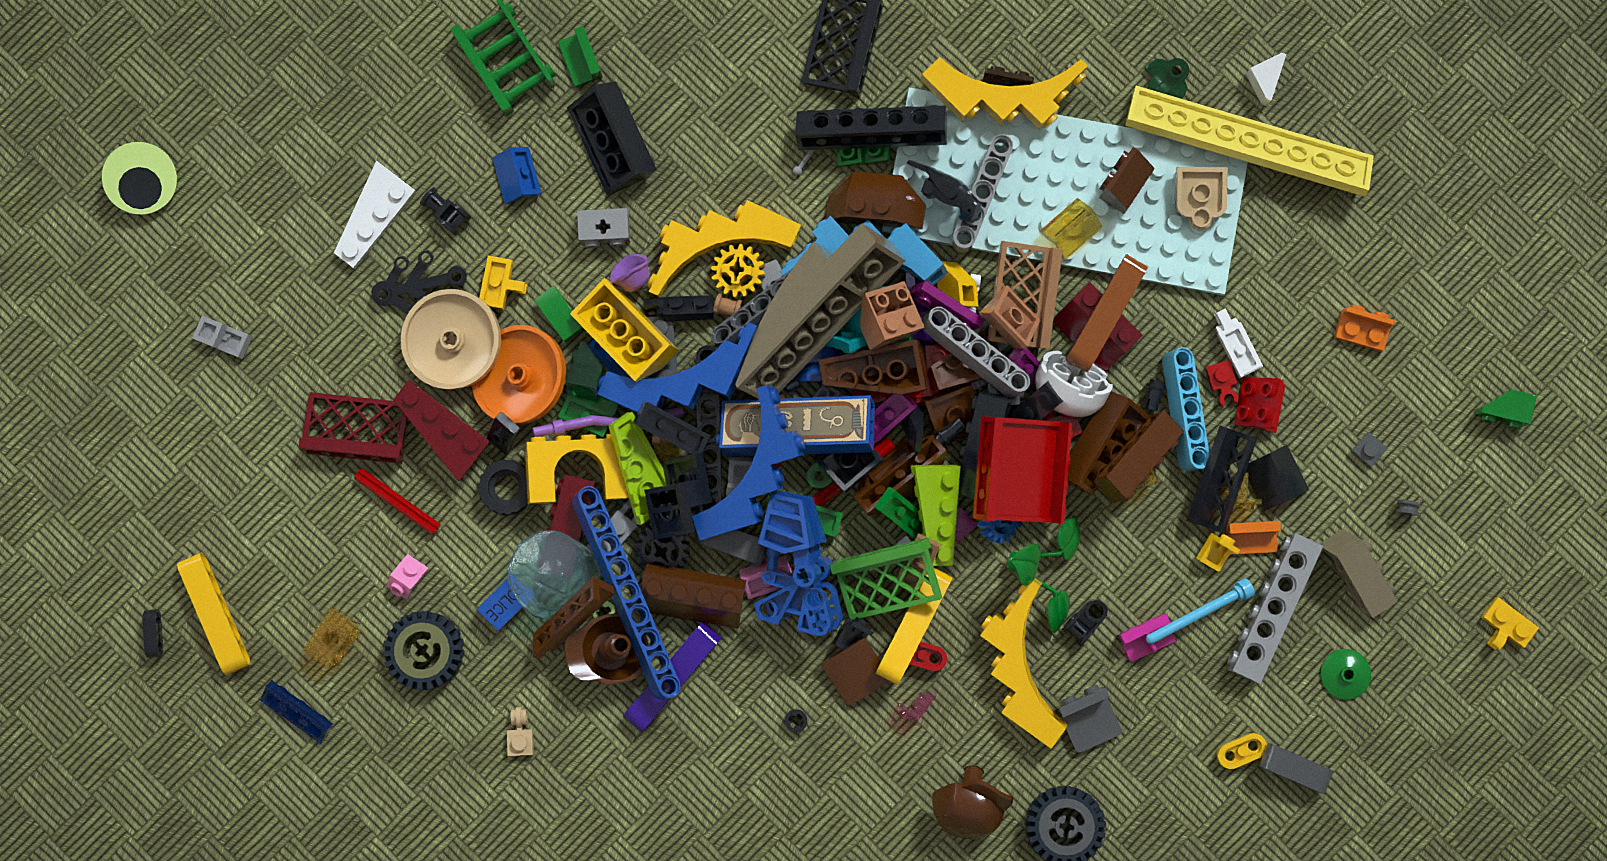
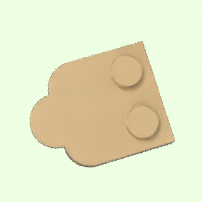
M1176 167V210L1181 216L1188 218L1192 228L1205 230L1210 227L1213 218L1221 216L1226 211L1228 167Z

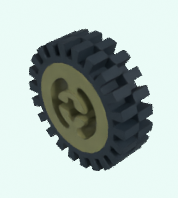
M422 611L404 615L400 621H396L392 625L393 628L391 630H388L386 634L388 636L387 640H384L383 646H385L383 657L386 659L384 663L386 668L390 670L389 674L395 677L398 683L416 690H432L448 683L453 676H456L459 666H462L463 663L461 660L465 653V650H463L464 641L460 637L459 629H456L455 624L448 620L447 617L437 613ZM422 632L431 634L429 640H417L421 646L429 647L426 652L430 657H436L438 644H440L441 649L438 661L428 669H419L417 667L418 662L431 661L428 656L419 655L422 650L417 644L411 645V656L408 657L407 654L410 640Z

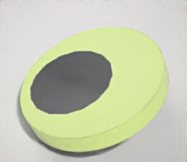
M131 142L118 147L108 156L102 170V184L106 195L114 205L128 213L143 215L160 210L171 200L177 185V174L172 160L163 150L149 143Z

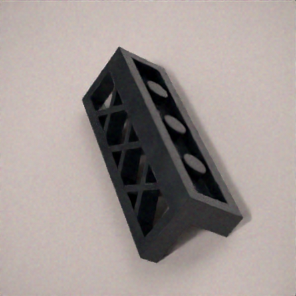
M1219 426L1187 518L1188 522L1225 533L1257 441L1256 437ZM1239 439L1248 440L1244 451L1238 453L1237 444ZM1236 462L1238 470L1236 475L1230 477L1229 467ZM1227 486L1230 493L1228 498L1222 501L1220 493ZM1219 510L1221 518L1217 526L1210 522L1213 513Z

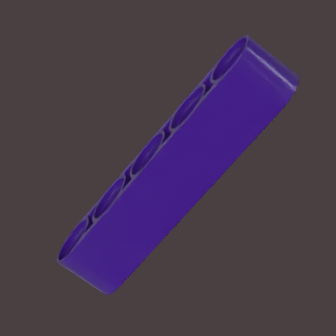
M703 621L670 659L679 679L680 687L722 638ZM663 681L661 688L664 693L669 694L670 685ZM648 685L623 717L642 733L670 699L658 700L654 697Z

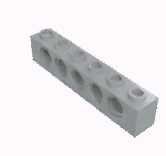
M1297 533L1290 534L1289 537L1286 536L1280 546V550H1282L1279 560L1275 559L1270 567L1269 572L1272 573L1269 582L1265 581L1260 589L1259 595L1262 597L1259 604H1255L1252 607L1248 617L1251 621L1248 627H1244L1239 635L1238 641L1241 643L1237 651L1233 650L1227 664L1230 665L1228 671L1253 683L1261 684L1321 553L1322 545ZM1291 555H1296L1299 558V566L1296 569L1289 565ZM1282 577L1286 578L1289 582V588L1285 592L1280 590L1278 582ZM1272 600L1276 601L1279 606L1278 612L1274 615L1268 610V604ZM1261 623L1266 624L1268 627V634L1265 637L1259 636L1257 628ZM1250 646H1254L1258 651V655L1254 660H1250L1247 657V650Z

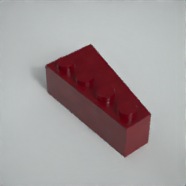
M410 380L406 382L393 399L458 481L462 480L491 442Z

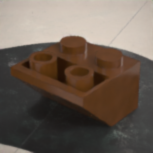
M1135 147L1129 153L1123 152L1113 167L1117 172L1113 173L1111 171L1099 188L1103 191L1099 198L1123 214L1128 210L1155 169Z

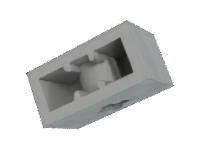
M627 208L577 211L578 238L581 245L585 244L586 248L600 247L601 243H610L612 247L624 246L625 242H630V220ZM602 224H607L608 228H611L606 229L605 234H602L599 230L603 227Z

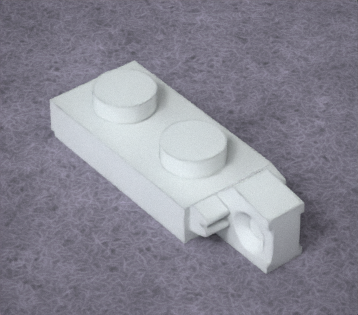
M1226 309L1215 313L1214 316L1219 325L1215 328L1217 336L1238 377L1241 378L1263 367L1241 322H1238L1236 318L1231 320Z

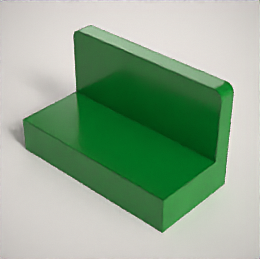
M584 26L574 29L576 35L558 42L575 87L603 77Z

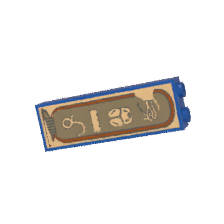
M871 396L781 399V403L778 404L781 413L785 414L788 421L786 431L797 430L798 435H802L805 442L804 454L873 452L875 404ZM722 401V410H720L721 429L720 434L717 433L716 437L717 446H719L725 457L755 456L761 432L760 401Z

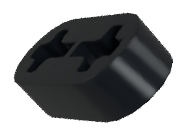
M159 609L144 610L142 622L145 655L147 658L161 657L163 654L161 613Z

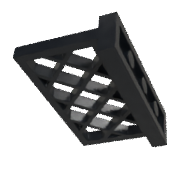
M822 0L801 82L806 85L850 93L851 96L860 98L884 3L882 0H850L847 3L845 0H841L844 5L831 12L828 7L829 0ZM856 2L866 3L864 11L855 17L849 7ZM847 9L852 19L840 26L834 16ZM832 18L838 28L825 35L822 31V25ZM856 23L859 33L849 40L843 30ZM841 32L847 42L834 49L829 39ZM826 41L832 51L819 59L816 54L817 46ZM850 46L853 56L850 60L842 63L837 53ZM835 55L840 66L828 73L822 63ZM820 65L826 75L818 80L810 79L811 70ZM844 70L847 74L845 86L835 84L831 77Z

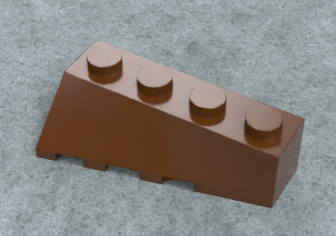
M1111 391L1105 404L1094 413L1070 454L1071 462L1068 470V484L1087 494L1093 495L1098 489V486L1093 481L1150 415L1130 398Z

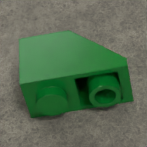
M1512 389L1477 408L1474 415L1481 416V420L1484 422L1497 423V421L1506 422V427L1521 429V427L1531 424L1537 395Z

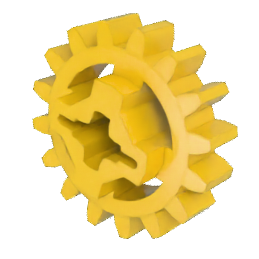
M739 244L736 250L732 245H729V252L722 249L720 251L723 256L721 258H714L718 265L711 266V270L717 273L712 276V280L720 281L716 287L718 290L725 288V296L733 292L735 299L738 298L739 293L748 298L747 292L749 290L755 294L756 289L754 286L763 285L759 277L766 276V273L760 270L765 267L763 261L757 262L761 256L759 253L752 255V247L749 246L745 251L742 244ZM734 257V259L731 262L725 264L729 259ZM745 257L753 262L754 267L746 265ZM738 267H741L744 272H739V275L736 276L733 271H737ZM723 275L731 278V286L724 281ZM748 279H752L748 284L743 286V283H745Z

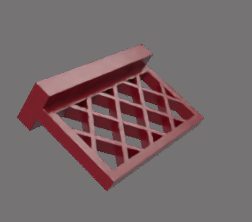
M310 392L303 436L300 438L298 448L303 454L403 464V446L408 418L402 412V417L392 423L386 413L393 408H399L394 401ZM315 400H325L330 407L318 416L314 411ZM343 403H351L355 410L343 418L336 408ZM368 405H373L380 412L370 420H367L361 411ZM334 411L341 420L331 428H328L322 419ZM359 413L366 423L353 431L347 421ZM384 416L390 426L378 434L371 424ZM319 421L327 430L319 437L309 436L311 427ZM345 424L351 434L344 439H336L332 432ZM367 427H370L376 436L369 442H362L357 435ZM394 429L399 435L397 445L386 444L382 437Z

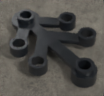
M423 250L418 255V262L405 283L395 285L402 271L408 269L410 265L407 257L399 256L394 260V267L386 281L376 283L372 288L371 295L377 304L381 306L393 304L408 314L415 304H410L398 295L408 293L421 300L429 294L422 289L447 283L460 286L467 280L468 274L464 267L455 265L445 274L420 279L427 265H430L434 260V255L431 251ZM422 254H429L430 261L424 262L421 258ZM399 259L405 260L406 267L400 268L397 265V261ZM453 272H459L461 279L458 281L452 278ZM381 289L388 291L387 298L380 296L379 292Z

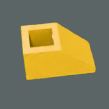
M941 261L946 267L948 274L937 282L938 289L968 309L979 307L976 281L957 262Z

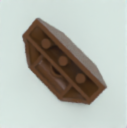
M853 172L828 196L825 220L830 216L838 223L861 224L869 220L874 226L897 228L902 227L906 223L911 229L923 230L926 205L902 175Z
M933 435L922 438L921 452L919 454L913 452L908 439L902 440L892 451L883 457L884 461L859 482L854 499L869 516L882 514L874 507L888 487L897 491L910 502L916 497L914 486H916L915 476L912 474L911 465H943L948 454L947 450Z

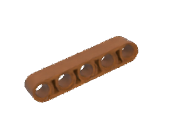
M1128 254L1125 255L1066 357V361L1088 373L1146 273L1148 265Z

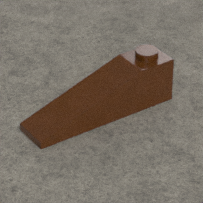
M917 339L873 350L869 349L819 360L822 382L825 386L900 395L927 390V370L922 342Z

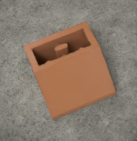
M905 281L862 295L860 328L870 350L910 338L925 328Z

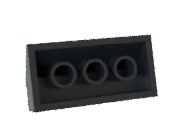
M616 81L594 85L567 107L607 196L643 181L657 170Z

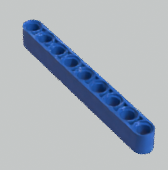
M586 486L573 496L572 504L604 581L614 586V595L611 597L652 694L658 700L670 699L680 691L679 679L601 495L596 488ZM582 494L590 497L591 505L583 503L581 499ZM593 517L599 519L601 523L600 529L592 525L591 519ZM602 541H607L610 544V552L602 549ZM612 564L619 566L621 570L620 576L613 574L611 570ZM622 587L630 591V599H625L622 596ZM632 611L639 613L641 618L639 623L633 621L631 617ZM643 634L650 638L649 647L645 646L641 641ZM653 658L659 660V670H655L652 667L651 661ZM663 681L670 685L669 694L664 693L661 688Z

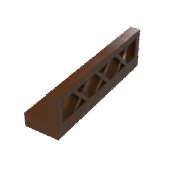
M593 576L533 634V657L539 660L549 650L554 652L572 632L576 631L614 595V586Z

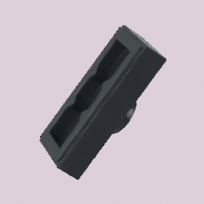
M500 412L493 421L487 439L502 453L506 454L511 449L520 427L503 412Z

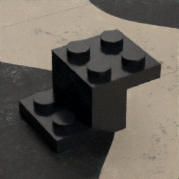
M703 452L662 460L666 485L644 490L654 540L695 533L690 507L712 503Z

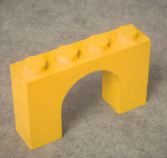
M606 434L605 439H596V435H581V440H571V436H557L556 441H546V437H532L531 442L525 443L528 505L556 502L555 467L562 456L572 452L585 453L598 463L602 475L603 501L629 499L611 434Z

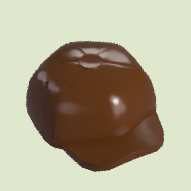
M618 613L596 617L590 620L587 626L572 632L566 638L564 643L566 663L570 674L576 679L599 681L602 684H616L633 680L643 672ZM643 634L641 641L645 646L649 647L647 636Z
M969 765L964 768L963 782L951 783L933 792V813L939 825L946 833L965 839H980L993 833L1000 826L1005 811L1013 804L1014 798L999 791L991 784L982 781L984 774L982 768L976 765Z

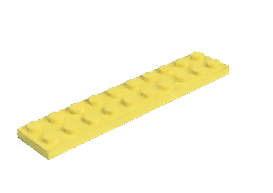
M1135 86L1125 126L1366 197L1369 191L1373 155Z

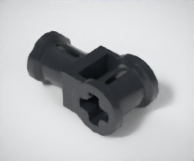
M435 187L428 190L420 201V205L428 207L435 213L433 216L454 236L458 234L457 230L462 224L472 218L456 203L441 197Z

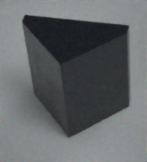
M1288 445L1276 449L1248 464L1245 475L1263 511L1289 501L1309 490Z
M874 448L873 452L819 454L815 458L829 478L844 493H847L884 461Z

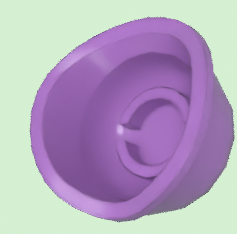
M642 254L625 256L612 269L611 283L626 293L639 290L647 283L650 277L649 259Z

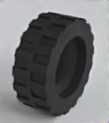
M505 459L498 462L495 461L491 463V466H487L484 469V473L480 476V483H478L479 496L482 498L483 504L495 513L508 516L518 514V512L527 509L526 467L514 460ZM504 475L515 477L519 483L518 494L510 500L499 498L495 492L496 481Z

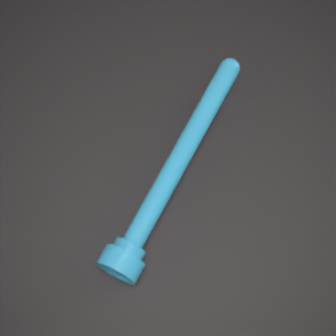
M1246 578L1236 582L1235 586L1232 587V591L1148 634L1146 641L1149 644H1153L1236 599L1239 601L1243 599L1245 601L1255 596L1252 584Z

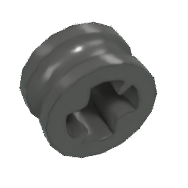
M1397 500L1399 508L1396 509V513L1419 516L1417 508L1420 507L1421 503Z

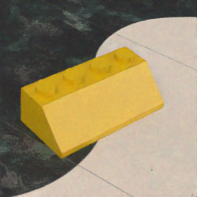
M606 278L570 313L635 382L661 370L679 352L676 346L632 301Z

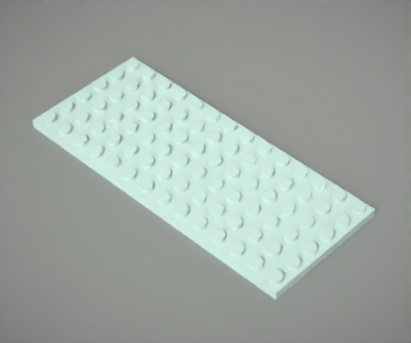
M909 87L906 106H945L931 91ZM979 106L981 110L971 120L967 117L963 122L946 107L948 121L947 145L903 146L897 149L893 175H902L926 205L923 230L912 229L923 241L952 246V237L961 213L959 207L946 205L937 198H926L922 194L921 189L929 175L920 169L908 165L907 161L913 160L947 173L961 180L971 191L991 141L995 136L1004 134L1013 141V149L974 245L971 248L972 250L999 254L1001 241L1063 249L1061 266L1108 275L1115 274L1123 258L1128 254L1149 266L1141 281L1225 295L1248 163L1246 161L1142 130L1057 115L1058 118L1051 126L1047 127L1044 125L1039 130L1018 109L1019 115L1011 123L1006 121L1000 126L981 106ZM1003 143L994 145L999 153L1007 151V147ZM1135 147L1155 169L1128 210L1123 214L1099 198L1103 193L1099 188L1111 171L1113 173L1117 172L1113 167L1123 152L1129 153ZM990 165L985 168L986 173L990 176L998 174L995 166ZM1176 167H1228L1227 209L1221 216L1213 218L1212 224L1205 230L1192 228L1188 218L1181 216L1176 210ZM979 188L976 190V195L979 198L985 199L989 197L986 189ZM979 215L972 222L978 221L980 219ZM883 226L882 233L891 234L897 227ZM959 234L957 236L960 244L966 245L970 243L968 235ZM1007 247L1006 256L1021 257L1015 248ZM1034 251L1027 258L1032 261L1041 262L1043 252Z

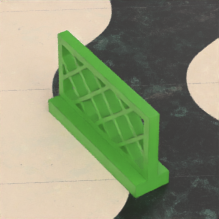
M929 538L842 558L829 565L832 574L837 575L851 620H855L856 617L863 618L943 598L928 551L931 548ZM915 558H923L925 565L923 573L911 567ZM894 563L904 568L900 579L888 572ZM870 569H875L882 574L877 584L866 577ZM908 571L919 578L915 588L904 582ZM852 574L860 579L855 589L847 584L845 575ZM885 577L897 583L892 593L881 587ZM923 581L931 585L934 595L926 596L918 591ZM863 582L874 588L870 599L859 592ZM900 586L912 593L908 601L904 602L896 596ZM878 592L889 598L886 606L882 607L874 602ZM856 597L867 603L862 612L856 613L853 604Z

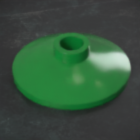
M1340 649L1332 652L1325 658L1321 666L1320 678L1329 694L1339 699L1349 700L1359 697L1367 690L1371 681V669L1367 660L1360 653L1350 649ZM1346 670H1350L1352 672V677L1350 679H1346L1344 677V672Z

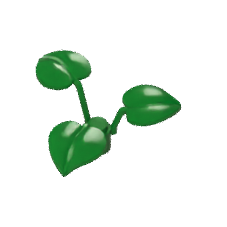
M1072 516L1061 525L1057 535V546L1059 548L1057 551L1041 553L1039 545L1032 543L1020 551H1014L1010 554L1008 569L1009 571L1016 572L1017 578L1022 585L1028 586L1036 578L1040 558L1060 556L1062 554L1064 560H1069L1074 556L1080 542V528L1077 518ZM1039 580L1043 583L1042 587L1053 595L1047 605V619L1051 633L1055 634L1067 618L1070 608L1069 595L1063 590L1058 593L1056 589Z

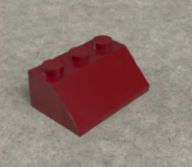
M1089 282L1053 318V323L1075 343L1103 294ZM1122 314L1094 362L1104 372L1143 336Z

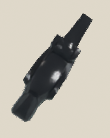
M913 160L907 161L908 165L920 169L929 175L921 189L922 194L926 198H937L946 205L959 207L961 213L959 219L962 221L971 222L978 217L981 204L961 180Z

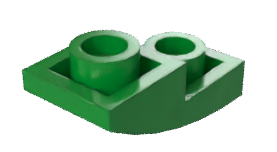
M890 147L837 149L838 166L840 167L891 161Z
M554 285L534 300L565 343L584 329L572 317L570 313L573 309Z

